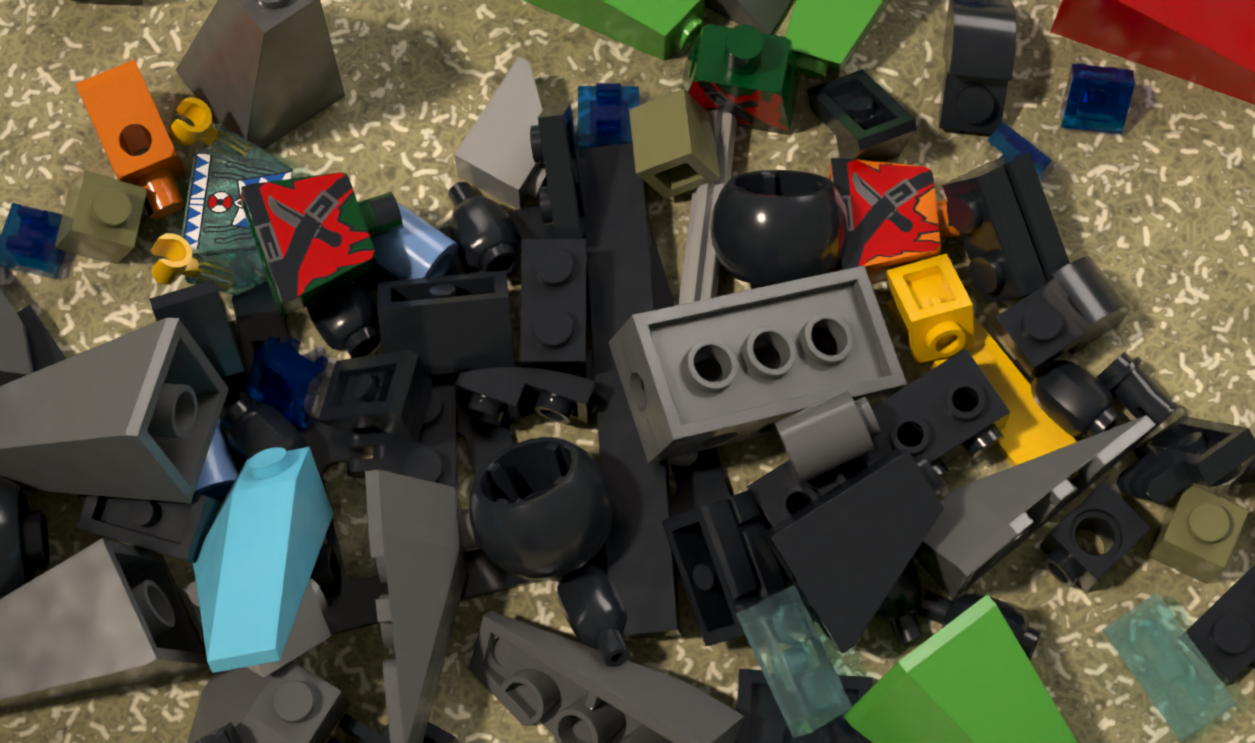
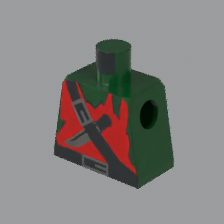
M712 24L702 27L686 60L681 89H685L707 111L720 110L723 113L729 112L734 114L737 119V127L790 135L799 84L792 40L784 36L761 33L754 26L747 24L738 25L734 28Z
M330 173L255 183L241 187V206L280 317L288 315L368 274L373 270L377 258L371 238L403 229L402 216L393 193L388 192L358 202L347 173Z

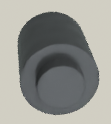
M848 390L774 423L802 484L874 452L875 448L871 438L882 433L866 397L854 402Z

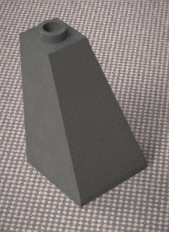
M218 0L176 68V72L193 95L205 102L210 108L212 120L223 135L250 151V156L247 160L345 96L320 0Z
M164 318L0 386V477L13 481L24 490L191 503L229 388L179 318Z
M100 539L0 599V711L201 672L209 668L205 645L162 553L126 543Z

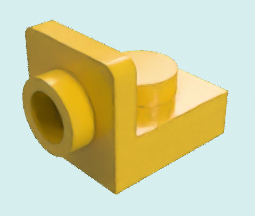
M947 253L886 270L888 289L908 329L910 354L916 364L950 357L964 349L969 350L973 348V304Z

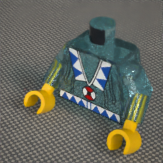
M186 98L179 104L176 110L181 116L190 119L194 126L176 119L169 128L171 138L177 144L184 146L192 145L198 140L203 142L204 145L203 150H194L182 236L171 233L164 234L157 239L150 251L155 256H162L167 259H159L151 269V273L156 282L161 284H171L180 275H185L187 283L192 285L214 280L219 292L232 296L240 295L267 281L241 206V187L255 183L296 178L293 168L286 165L283 161L222 124L212 127V113L207 104L197 98Z

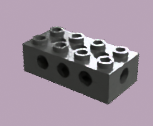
M864 265L634 314L608 342L648 464L778 433L774 423L846 390L849 391L854 402L866 397L872 408L907 385Z

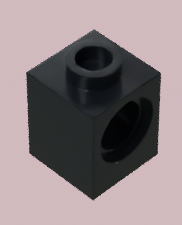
M1104 481L1049 532L1039 547L1047 554L1043 558L1046 568L1059 582L1067 587H1072L1076 584L1086 593L1152 527ZM1085 529L1097 534L1103 543V554L1090 555L1085 553L1076 542L1075 531Z

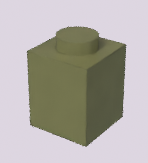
M685 89L662 93L650 102L629 109L636 174L661 196L667 199L693 190L701 185L721 180L712 116Z
M85 170L68 190L55 248L99 261L117 264L135 246L147 188Z
M1190 484L1170 500L1147 557L1207 584L1225 569L1249 510L1196 485Z

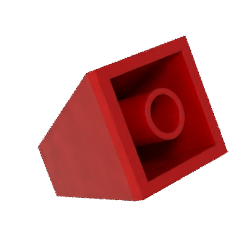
M1255 0L1061 1L1050 30L1051 33L1255 105Z

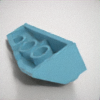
M274 447L263 450L247 459L218 508L213 524L203 541L196 563H193L207 662L212 673L276 662L281 659L334 514L310 447L286 451L281 447Z

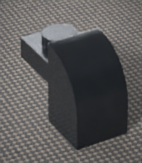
M949 0L943 42V57L946 64L938 116L939 129L1000 135L1008 80L1012 81L1015 57L1016 10L1012 0Z
M1086 256L1067 264L1051 274L1045 285L996 316L991 326L1027 373L1032 375L1066 351L1074 355L1122 323L1130 310V306L1090 256Z

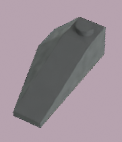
M1146 415L956 488L940 501L944 509L913 556L946 594L954 600L1142 443L1155 427V423ZM1076 472L1079 473V475L1076 476L1074 479H1069Z
M382 470L365 471L371 558H376L380 582L382 585H388L389 593L380 595L379 599L375 601L378 623L380 622L384 646L386 649L393 648V658L384 659L383 662L390 743H423L468 574L466 549L477 548V540L473 535L470 524L469 509H462L455 487Z
M490 611L483 616L469 669L522 725H533L540 721L554 735L557 743L736 742L744 715L688 682L628 660L620 666L609 667L605 664L598 649L494 611Z
M290 661L266 677H262L246 667L215 672L202 690L188 743L209 734L229 722H232L242 743H325L350 703L341 690L293 661Z

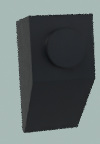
M214 280L149 299L156 321L164 318H179L227 385L229 390L223 408L238 402L241 398V392L252 389L233 319Z

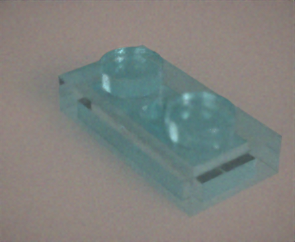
M795 585L780 590L736 613L793 738L815 731L852 708L841 680L829 659L813 625L811 616L806 610Z
M1158 593L1102 629L1180 741L1237 705Z

